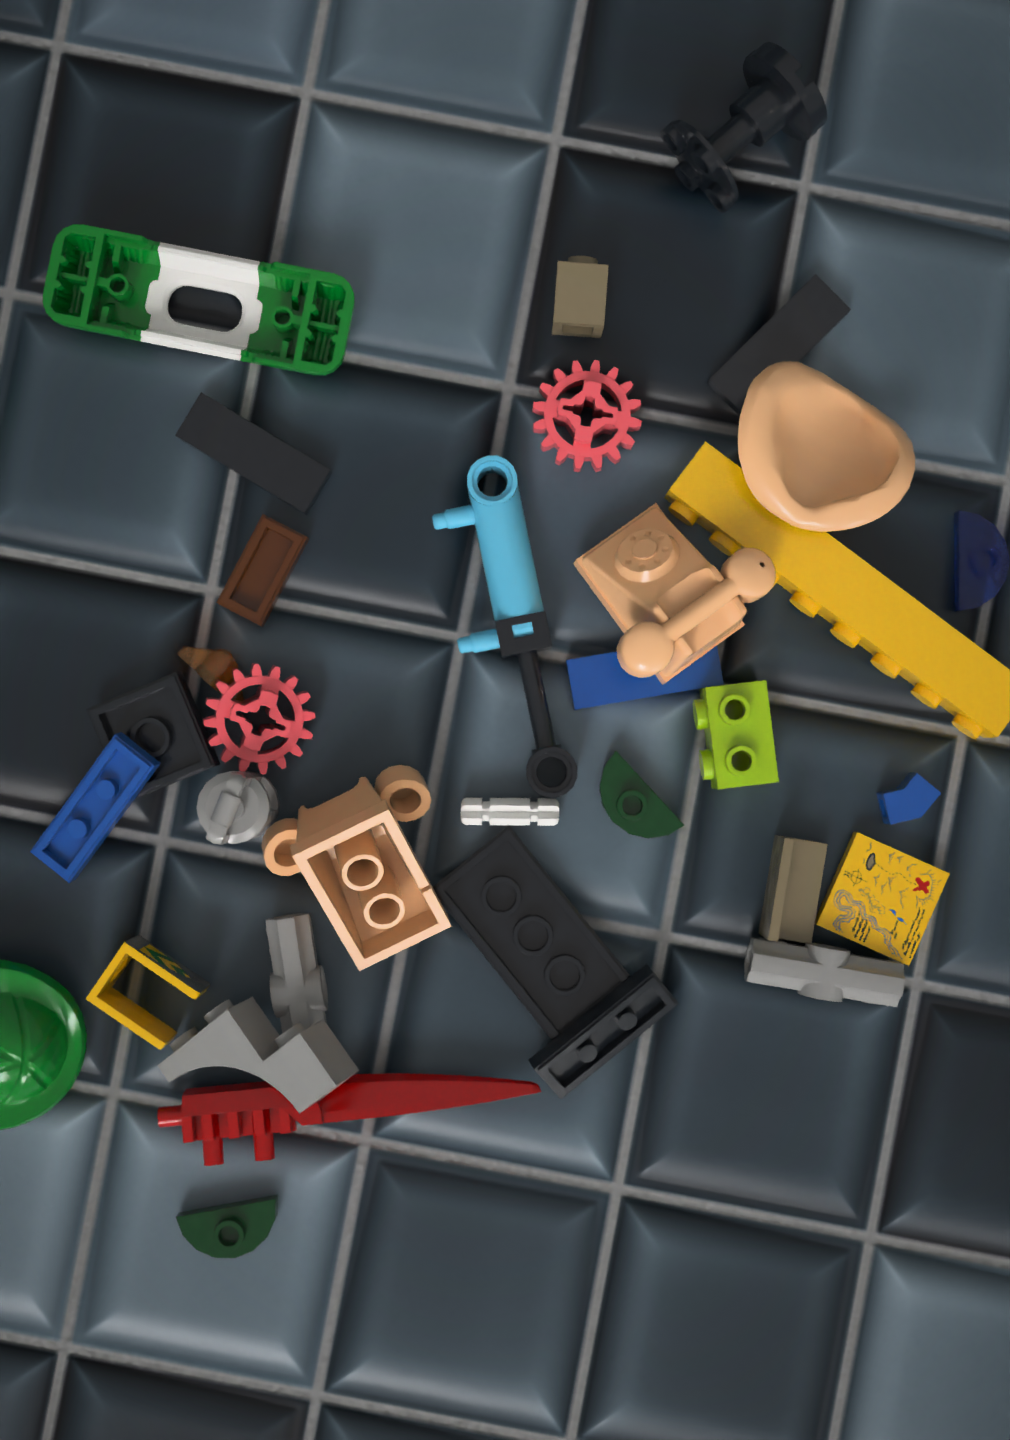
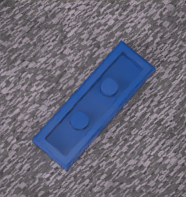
M717 646L663 685L656 675L644 678L629 675L621 668L617 659V651L566 660L574 710L724 684Z
M124 733L115 734L30 852L68 883L76 880L161 763Z

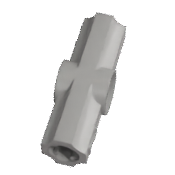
M293 913L266 919V932L273 968L269 981L274 1015L276 1018H280L282 1034L299 1022L302 1023L305 1029L323 1019L327 1024L325 1011L328 1010L327 984L322 965L318 966L311 913Z
M751 937L746 950L744 962V980L746 982L797 990V993L800 995L825 1001L842 1002L843 998L887 1007H897L900 998L903 996L905 985L904 964L900 962L850 954V950L825 944L805 943V946L784 941H770L761 937Z

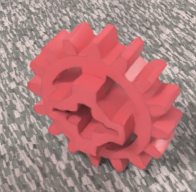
M576 360L573 361L571 374L568 376L559 368L553 371V378L556 384L554 387L546 383L540 385L539 393L546 399V402H533L532 412L543 416V419L533 423V432L538 434L546 433L547 437L544 438L540 446L543 452L554 447L558 450L555 464L560 466L568 457L574 460V472H580L584 461H591L594 471L599 472L602 468V458L607 456L614 464L620 461L619 446L628 450L632 449L635 441L627 434V431L634 432L640 430L642 421L631 417V414L640 410L641 400H628L627 396L634 384L628 381L619 385L616 382L618 368L613 367L607 375L600 373L599 360L593 361L590 371H583L579 361ZM583 385L582 391L571 399L561 398L558 400L567 390ZM601 389L613 397L618 407H612L607 404L600 394ZM583 407L593 409L592 416L595 419L592 420L590 426L580 425L581 417L579 414H581ZM554 422H556V425L564 426L573 438V445L566 442L559 435ZM603 433L609 435L616 433L604 445L591 448V442Z
M252 663L250 675L244 676L236 667L231 669L234 682L228 685L218 679L215 684L222 693L220 698L206 697L205 704L215 710V715L203 718L204 726L216 728L217 730L216 733L207 739L210 746L224 744L225 748L220 755L221 760L226 763L234 756L239 757L238 769L241 772L247 770L250 762L256 763L260 774H266L268 762L273 760L281 769L286 768L284 755L291 752L293 755L301 757L303 752L296 744L298 739H312L313 734L303 727L304 721L314 719L315 712L302 709L301 706L311 698L309 692L301 691L294 693L293 689L296 687L299 679L291 675L282 682L279 680L280 667L276 665L271 667L268 675H262V670L258 663ZM260 685L254 696L243 701L232 699L240 690L248 686ZM279 690L290 702L293 719L281 715L276 705ZM261 705L266 706L265 712L267 715L281 725L278 726L272 723L269 725L261 724L258 731L252 730L253 725L250 720L237 711L257 713ZM225 718L238 722L242 730L239 746L229 737L225 727ZM275 736L285 738L276 747L260 751L263 742Z

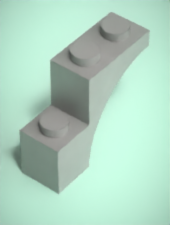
M253 997L236 1005H233L230 999L216 1006L204 1016L208 1025L199 1032L194 1027L176 1038L169 1045L173 1053L157 1065L168 1082L191 1070L210 1066H224L249 1072L268 1082L281 1092L299 1114L324 1098L359 1071L324 1019L307 1029L299 1022L279 1035Z

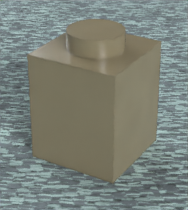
M571 256L567 262H557L552 335L602 337L605 322L609 265L598 264L596 258L589 256Z

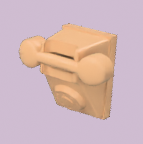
M657 503L591 548L573 563L624 633L617 645V659L621 668L629 675L638 678L656 675L662 685L745 625L742 619L747 612L743 603H752L765 596L773 588L776 580V570L771 558L756 548H742L734 552L722 564L719 572L717 567L712 565L665 516Z
M396 765L388 767L376 778L374 787L366 777H360L358 784L354 788L309 809L303 805L298 809V819L285 818L276 821L267 829L262 839V851L266 867L272 873L280 876H291L301 871L359 971L452 927L443 905L397 822L417 820L425 815L431 804L430 793L424 777L419 771L410 766Z

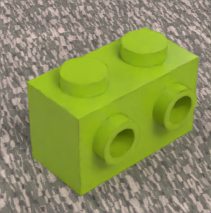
M762 680L699 689L700 699L693 700V716L696 729H704L707 749L699 750L702 779L711 780V788L717 790L779 782L767 681Z

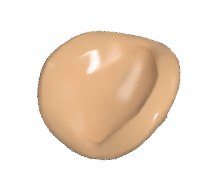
M782 361L774 363L765 368L751 382L739 418L738 454L749 489L759 503L769 512L790 525L801 529L831 532L852 529L868 524L888 513L902 500L910 488L915 472V455L910 438L896 421L824 373L800 362Z

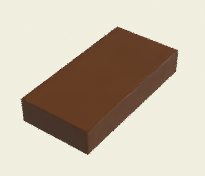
M262 514L216 603L264 627L309 538Z

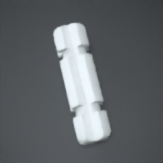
M466 797L461 801L460 817L464 825H482V821H489L490 825L530 826V822H537L538 826H554L559 821V802L555 798H537V802H530V798H490V801H482V798Z

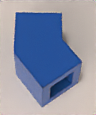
M909 772L897 788L876 793L883 824L892 825L921 818L940 796L941 792L918 773Z

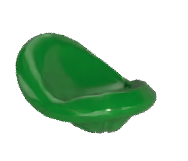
M0 959V1130L21 1126L44 1115L68 1093L83 1066L87 1050V1030L82 1011L76 999L56 979L26 964Z

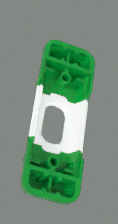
M73 224L63 228L54 240L43 291V306L46 313L57 324L69 328L310 375H327L334 372L342 364L345 357L355 308V294L350 283L344 277L335 273L279 262L265 263L152 241L140 235L84 224ZM182 286H192L228 293L240 300L242 316L239 324L228 332L175 322L168 312L170 297L176 289Z

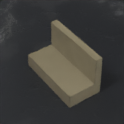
M774 835L758 934L770 941L778 942V939L808 944L812 943L828 844Z

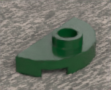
M614 751L603 766L599 784L601 803L611 821L628 834L648 839L668 836L683 827L684 824L619 753Z
M278 1194L183 1211L177 1214L176 1219L182 1235L196 1250L214 1258H237L254 1251L268 1237L278 1215Z

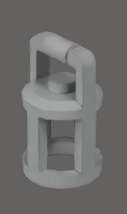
M229 771L217 774L206 782L199 793L196 809L199 822L207 832L206 839L218 845L226 843L237 844L258 838L266 833L267 829L278 818L280 802L277 790L273 784L258 772Z

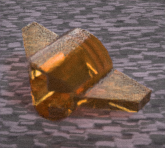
M184 646L177 653L217 692L221 693L215 684L218 679L228 685L234 682L231 669L235 667L238 669V664L229 651L225 649ZM242 690L236 693L232 699L243 701Z

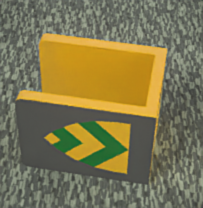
M137 935L123 943L86 997V1000L154 1047L162 1050L174 1039L177 1031L113 988V985L130 960L134 958L195 1000L205 993L211 984L142 936Z

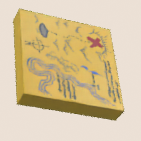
M854 831L817 913L815 924L909 966L950 873Z

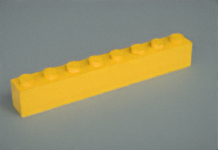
M704 442L664 497L671 503L668 510L676 518L691 527L695 522L712 534L709 537V541L728 556L742 548H756L763 551L771 558L775 566L776 580L774 586L778 583L790 592L792 597L789 601L797 609L812 618L819 614L833 625L830 632L838 640L851 648H855L859 644L873 655L870 662L878 670L894 679L899 674L914 686L911 693L918 700L933 709H936L938 705L943 707L954 716L951 723L968 737L976 740L979 735L982 738H994L1000 735L1010 721V669L829 533L810 531L792 526L769 512L752 494L745 480L742 468L709 443Z

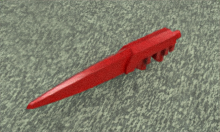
M410 1073L354 1074L300 1114L281 1092L268 1082L262 1081L185 1089L182 1095V1104L159 1107L157 1117L160 1128L182 1126L183 1143L202 1140L204 1166H215L224 1164L223 1138L227 1137L234 1139L253 1135L255 1161H267L275 1159L273 1133L280 1132V1134H286L296 1131L297 1122L302 1126L427 1112L540 1093L541 1089L538 1084L531 1081L493 1077Z

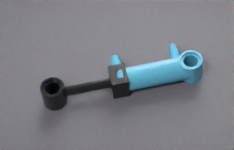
M488 455L478 459L468 472L467 489L471 505L446 509L444 512L432 516L434 529L436 530L444 528L454 529L475 524L496 628L460 637L457 640L459 652L462 654L468 652L478 653L500 648L502 659L518 657L536 749L531 750L532 756L526 766V778L529 785L538 794L545 797H559L567 794L574 786L577 779V765L574 758L566 750L562 749L561 744L556 745L537 652L552 648L546 612L543 608L517 481V473L514 466L507 459L497 455ZM489 473H496L505 479L507 486L500 495L487 496L479 490L478 483L480 479ZM555 757L565 766V777L556 786H545L537 777V767L545 758Z

